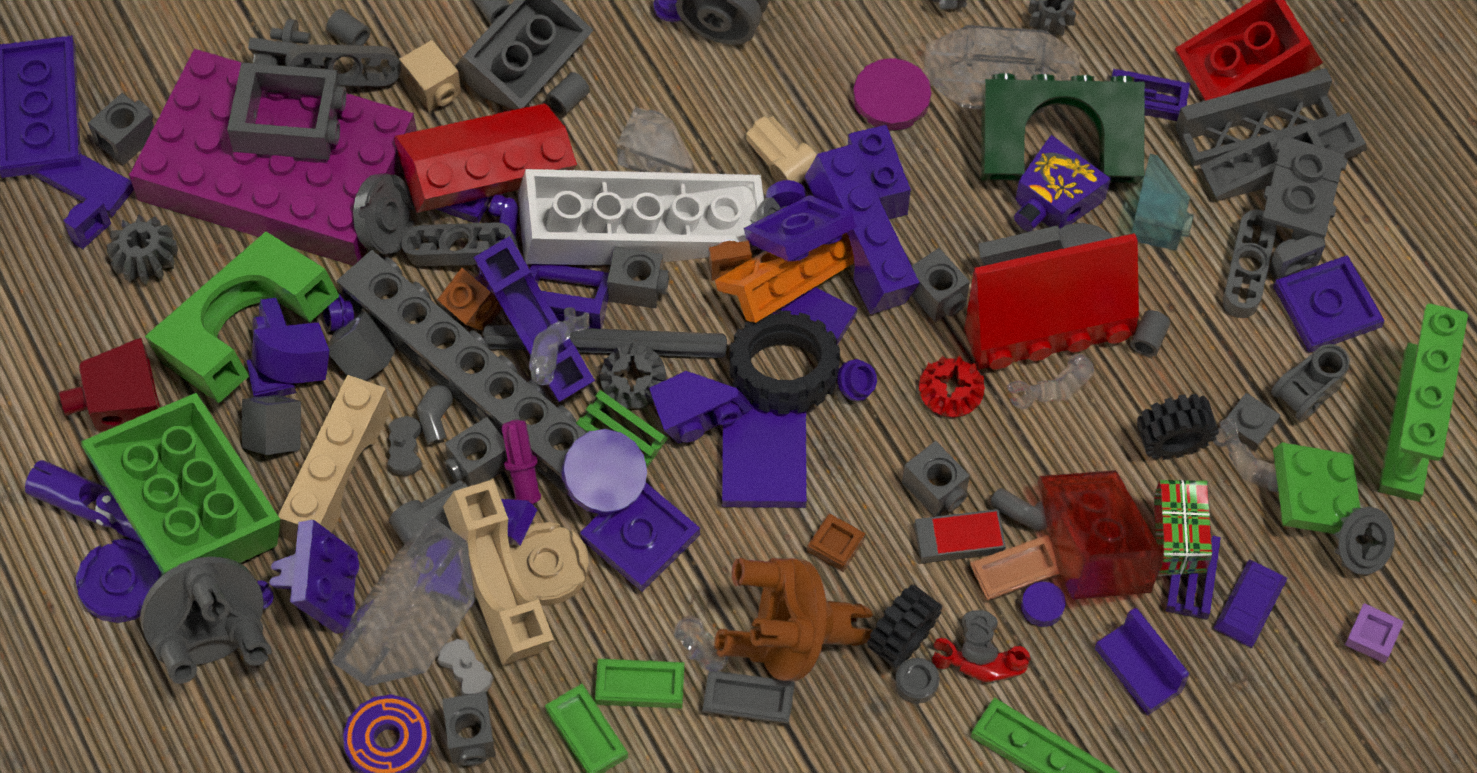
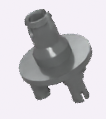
M202 557L184 562L172 568L164 575L161 572V577L155 582L145 597L140 615L142 631L157 659L165 664L170 679L173 678L172 681L174 683L183 684L189 682L197 673V664L221 659L239 647L243 653L244 660L250 665L263 664L269 659L266 654L271 655L272 653L271 646L262 633L263 624L260 619L263 612V594L254 575L245 566L234 560L222 557Z

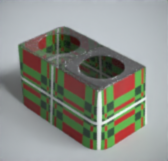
M1159 480L1154 496L1158 576L1206 573L1212 559L1208 481Z

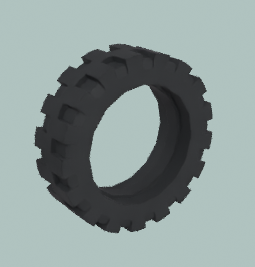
M786 310L780 311V314L772 315L771 313L756 323L747 321L743 330L738 329L735 333L734 343L731 342L730 378H733V387L742 392L750 404L753 402L758 404L759 409L769 412L770 409L778 410V414H789V410L797 409L798 413L809 410V406L812 404L818 406L823 403L825 395H831L834 391L835 383L838 381L840 348L839 345H836L834 333L832 331L827 332L826 325L820 320L813 321L810 319V315L805 313H799V316L792 315L791 311ZM776 344H791L807 350L815 356L819 364L806 376L794 380H778L765 376L755 369L751 359L763 348Z

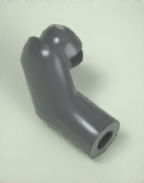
M435 385L428 389L417 407V414L428 445L447 439L441 418L448 407L451 406L453 396L451 391L443 385Z
M1003 488L998 489L991 499L992 507L1036 531L1048 528L1050 526L1049 522L1055 518V510L1049 503L1039 501L1035 506H1032Z

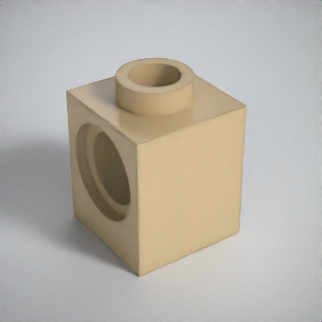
M433 40L399 59L403 81L428 112L439 106L449 104L461 93L458 70Z

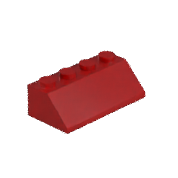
M546 103L396 135L394 137L416 213L519 190L525 169L574 170L577 166L566 127Z

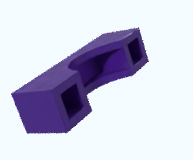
M853 144L817 154L804 177L814 197L853 213L856 228L848 231L847 234L854 254V282L870 315L905 304L920 282Z
M511 237L505 238L474 256L473 260L556 400L560 402L594 382L595 379L553 313Z

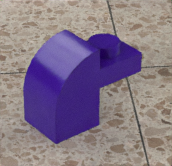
M277 298L260 299L258 317H253L252 321L253 344L251 360L254 366L265 376L285 383L326 380L330 350L319 322L287 326Z

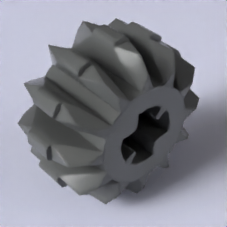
M138 214L135 223L130 224L122 219L121 226L123 230H111L110 238L112 242L107 244V253L109 258L112 259L111 265L117 274L123 273L124 278L129 283L140 277L141 282L147 285L149 276L155 275L163 279L164 273L162 268L174 269L175 261L173 256L178 254L177 243L173 240L174 235L168 225H161L160 220L156 216L145 222L144 218Z

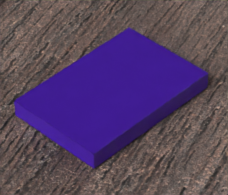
M753 402L751 404L752 410L742 414L739 420L723 425L722 507L806 508V411L798 413L796 409L789 410V414H778V410L770 409L769 412L759 409L758 404Z

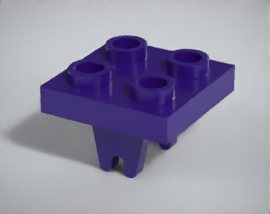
M314 519L301 521L298 523L295 554L271 564V568L278 573L281 572V574L271 578L269 584L278 589H291L290 602L335 634L350 632L352 615L356 607L354 590L356 575L359 571L358 552Z

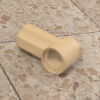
M764 116L754 122L752 128L746 133V141L769 165L775 182L791 180L802 185L805 184L807 181L804 176L816 157L814 150L806 143L798 144L773 116Z

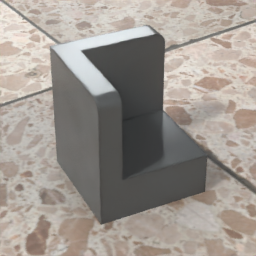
M366 311L349 321L346 326L336 330L328 343L330 357L345 374L364 381L387 367L396 350L393 342Z
M280 395L242 399V447L264 455L298 451L301 447V401Z

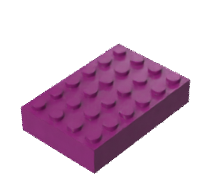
M194 49L129 174L137 200L260 237L264 232H268L290 247L354 266L364 257L367 251L359 241L354 228L353 209L355 197L361 184L370 175L387 173L401 177L403 167L394 137L417 131L414 113L347 94L345 110L338 111L337 120L340 122L338 145L332 144L329 160L233 152L227 129L241 62ZM262 91L255 124L316 129L322 96Z

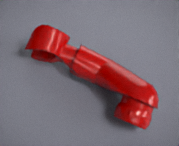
M937 638L933 644L935 649L945 651L948 655L947 657L937 652L934 653L932 663L936 668L946 669L953 664L959 667L960 672L984 683L1020 676L1026 672L1030 661L1028 650L1022 646H1015L1008 651L998 653L995 661L980 665L965 659L962 656V652L956 650L954 644L946 638Z

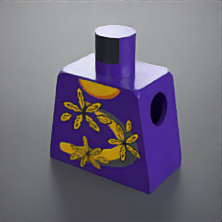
M1051 135L1018 183L1015 200L1022 207L1014 214V219L1027 232H1031L1041 221L1048 227L1058 226L1059 229L1073 224L1106 199L1111 178Z

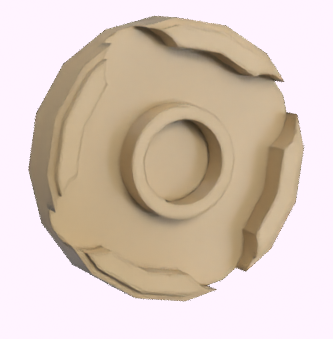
M552 522L532 524L521 546L509 545L521 582L530 595L539 599L541 606L560 604L575 596L585 584L589 571L587 548L580 536L571 530L570 532L568 529L562 528L560 524Z

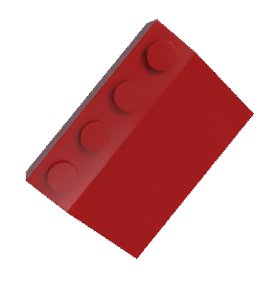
M1128 234L975 267L964 329L977 369H1002L1013 362L1026 359L1039 361L1053 353L1067 350L1070 352H1080L1094 344L1103 342L1116 344L1127 340L1130 336H1134L1139 318L1138 240L1136 234Z

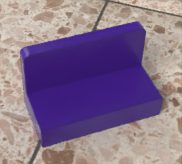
M1137 608L1128 612L1122 626L1096 643L1095 650L1147 715H1150L1182 693L1189 677V672Z

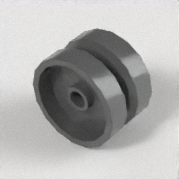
M677 0L676 8L679 16L687 26L701 36L718 43L735 45L744 44L753 38L760 23L762 13L766 10L770 0Z

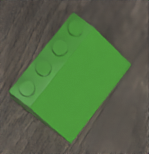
M197 393L81 441L83 450L163 575L172 568L193 559L222 557L241 563L277 546L280 527L279 516Z

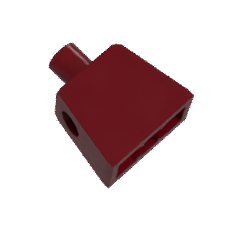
M142 338L135 339L82 361L79 364V371L83 386L59 392L65 416L88 410L94 427L98 431H107L160 408L150 359Z

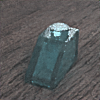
M1149 155L1131 234H1136L1139 243L1177 251L1181 236L1189 237L1194 214L1187 213L1189 195L1158 155Z

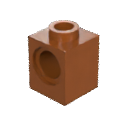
M464 268L459 270L437 299L464 324L484 331V327L491 324L502 310L486 280L482 276Z

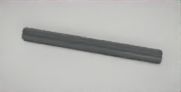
M488 324L484 327L483 338L488 344V349L527 350L512 325ZM563 327L578 352L613 353L616 347L635 343L650 347L657 355L723 358L726 355L727 338L723 333Z

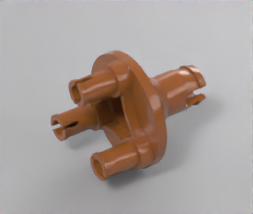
M739 558L734 561L732 566L733 584L735 586L764 587L759 604L758 618H755L752 622V625L758 628L750 629V632L719 629L715 636L714 647L719 657L750 658L754 663H764L769 673L778 680L798 681L812 670L823 644H852L853 646L866 644L871 638L870 634L873 630L852 627L851 622H857L858 618H871L873 614L871 609L863 604L826 601L821 577L816 568L807 560L771 558L768 562Z

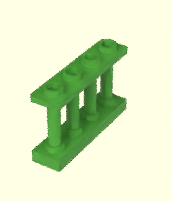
M1431 303L1427 304L1423 313L1418 345L1407 343L1404 350L1378 492L1419 502L1424 492L1429 459L1440 461L1443 456L1468 314L1464 311Z

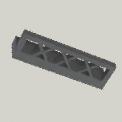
M1327 68L1181 107L1175 130L1192 167L1204 164L1271 132L1277 138L1309 122H1312L1315 128L1337 118L1338 116L1327 96L1332 78ZM1318 104L1324 118L1312 120L1300 115V112L1304 107ZM1275 115L1290 121L1288 127L1281 130L1266 126L1264 122L1266 118ZM1239 125L1254 131L1251 138L1245 140L1228 135L1230 128ZM1204 135L1218 142L1215 148L1199 152L1192 138Z

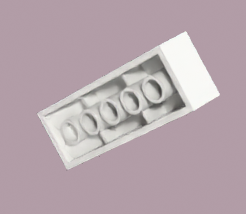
M525 169L518 192L524 261L526 264L611 265L614 247L663 254V262L709 257V247L717 246L725 241H747L743 228L757 221L756 210L764 200L761 175ZM749 243L751 250L761 249Z

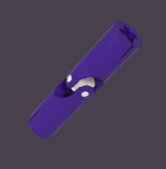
M45 460L38 461L29 472L25 483L27 495L100 526L113 528L124 537L143 544L108 488ZM96 500L95 511L89 509L87 506Z

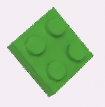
M1283 442L1273 449L1283 526L1331 534L1339 532L1343 526L1340 518L1351 515L1353 508H1361L1353 455Z

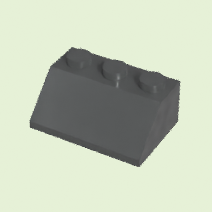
M514 0L454 67L458 70L459 77L480 97L514 110L524 108L594 30L562 0Z

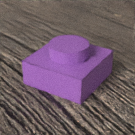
M1364 603L1345 645L1386 663L1404 621Z

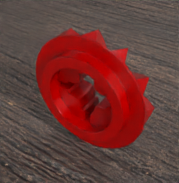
M942 355L938 361L932 364L928 362L926 369L920 375L919 393L921 399L930 410L946 417L967 415L974 411L983 399L985 392L984 376L980 375L975 363L969 364L963 361L960 355L955 359H946ZM957 375L958 385L962 387H956L955 391L951 394V398L947 397V384L942 382H948L950 377Z

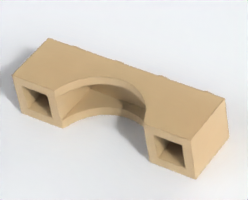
M350 375L346 376L278 514L280 527L285 539L297 542L298 523L313 519L331 533L333 532L340 517L343 493L351 470L364 448L370 444L375 445L390 414L391 408L385 387Z
M494 479L453 491L443 508L501 664L505 665L543 652L554 638L539 599L530 595L516 571L508 542V516Z

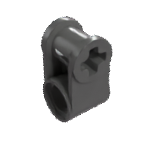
M1332 344L1317 348L1315 352L1297 367L1286 372L1273 386L1271 394L1275 398L1281 397L1297 412L1296 418L1300 422L1305 421L1341 388L1349 369L1350 360L1348 354L1341 347ZM1320 366L1330 367L1336 373H1326L1321 370Z

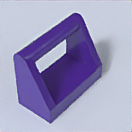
M556 264L531 265L530 271L537 285L539 284V279L542 278L599 287L595 299L547 291L541 292L562 327L603 328L608 305L607 281L609 272Z

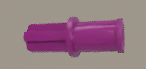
M511 420L502 425L508 459L504 462L505 469L509 470L515 495L514 500H527L533 504L541 499L534 467L538 463L537 456L532 455L526 422Z

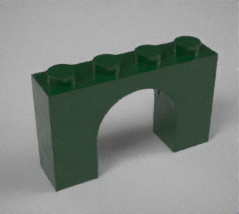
M1008 73L994 74L992 79H985L982 86V181H1020L1024 174L1025 128L1027 121L1037 111L1051 105H1068L1077 108L1091 119L1099 136V170L1111 178L1110 183L1139 184L1143 179L1145 82H1134V77L1114 76L1110 78V81H1094V76L1075 75L1071 77V81L1055 80V76L1050 74L1033 75L1031 80H1015V75Z

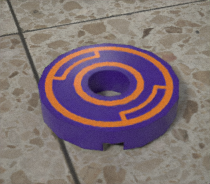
M396 695L377 696L360 704L348 718L343 732L345 753L353 768L359 773H416L427 760L432 745L430 723L423 710L408 698ZM384 730H395L400 734L399 741L391 748L378 746L376 738Z

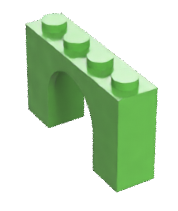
M264 232L145 335V338L163 365L217 403H220L249 377L234 349L217 338L221 327L233 314L249 305L260 303V299L277 298L279 304L284 305L308 322H311L335 301L339 294L325 268L268 232Z

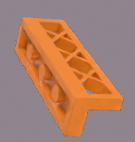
M847 232L842 234L843 237L837 242L823 244L809 251L807 257L798 261H787L764 251L716 279L715 284L718 292L737 295L746 321L756 323L854 264V254Z

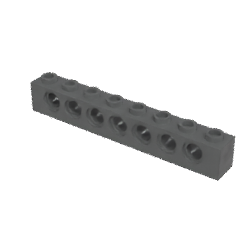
M371 250L336 280L341 298L344 301L350 300L353 311L357 315L366 311L402 354L438 385L446 386L451 391L453 398L480 421L488 417L502 437V425L511 420L525 421L531 417L541 419L537 424H527L532 455L537 456L538 460L534 467L571 499L561 474L564 456L570 448L556 450L553 447L558 443L572 445L576 439L588 432H585L576 424L575 417L567 408L562 405L556 407L547 399L544 390L535 381L529 380L527 382L517 374L516 367L507 357L503 355L497 357L490 351L488 344L479 333L474 330L468 332L460 325L458 318L445 306L440 308L431 300L428 291L416 281L411 283L402 276L401 269L392 259L388 257L382 259ZM386 294L395 295L390 299H380ZM412 319H424L422 322L418 324L408 323ZM442 343L453 344L446 349L437 348ZM473 367L482 369L475 374L466 373L468 369ZM502 392L512 394L506 399L495 398L497 394Z

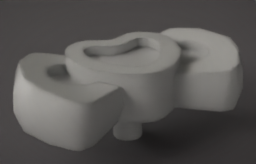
M456 639L443 646L437 658L438 664L453 669L454 678L461 682L462 696L487 692L491 688L493 675L484 670L482 662L476 660L473 650H470L468 641Z

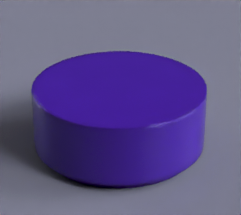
M783 180L774 183L767 189L766 198H774L782 208L805 198L806 190L798 182Z
M1037 582L1026 589L1021 609L1024 617L1030 623L1039 627H1048L1061 619L1066 600L1063 592L1056 585L1050 582Z

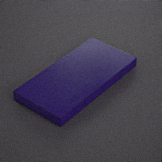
M73 35L1 44V178L36 174L37 171L81 166L76 46Z

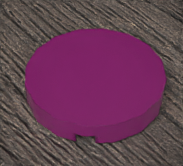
M896 58L877 60L867 65L857 76L853 90L855 109L859 114L867 118V122L874 127L887 125L889 131L909 128L920 117L922 119L928 111L931 101L929 79L919 67L909 61Z

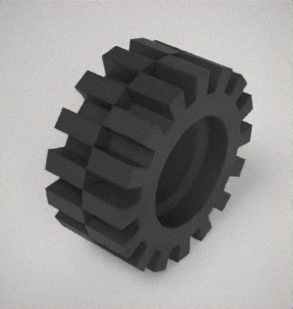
M1186 394L1178 395L1176 400H1172L1171 397L1164 399L1165 403L1159 404L1156 402L1151 405L1152 410L1145 409L1141 412L1142 416L1137 418V426L1145 452L1149 457L1152 456L1153 459L1163 457V460H1168L1173 455L1180 458L1184 457L1183 453L1186 452L1190 454L1196 453L1198 447L1206 448L1209 446L1208 442H1214L1216 435H1219L1209 400L1203 395L1198 397V394H1191L1186 398Z
M910 585L902 591L900 596L893 600L892 606L888 607L884 612L883 618L878 620L877 627L870 634L871 638L867 642V647L892 666L898 668V666L912 656L914 650L921 646L920 643L923 639L927 638L929 630L935 626L936 619L940 616L943 606L916 585Z

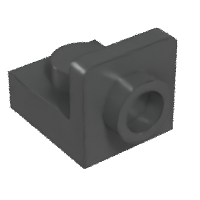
M1293 230L1292 239L1284 241L1275 249L1268 269L1274 280L1317 266L1326 246L1325 238Z

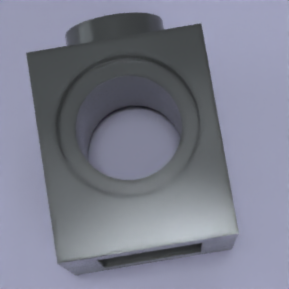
M121 93L90 120L88 126L95 144L124 166L144 147L154 128L152 122L154 115L142 101L137 100L134 102Z
M614 247L607 281L609 302L656 309L659 294L666 295L669 284L670 271L663 270V254ZM636 276H644L647 278L643 281L632 280V278Z
M940 248L912 265L920 283L911 296L934 322H937L946 315L954 316L965 307L970 281ZM941 285L946 287L947 290H936L933 286Z
M485 417L445 442L448 459L444 461V464L456 482L463 480L469 487L489 481L506 470L504 462L508 459L504 438L488 417ZM472 453L484 454V457L479 460L467 459Z
M934 441L904 465L902 484L936 517L946 509L949 512L955 510L965 501L968 496L967 488L970 475L937 441ZM941 478L948 484L945 486H935L929 480Z
M486 692L442 699L448 748L452 764L460 762L465 766H474L484 763L487 758L496 757ZM467 726H476L481 729L478 735L473 738L459 736L460 731Z

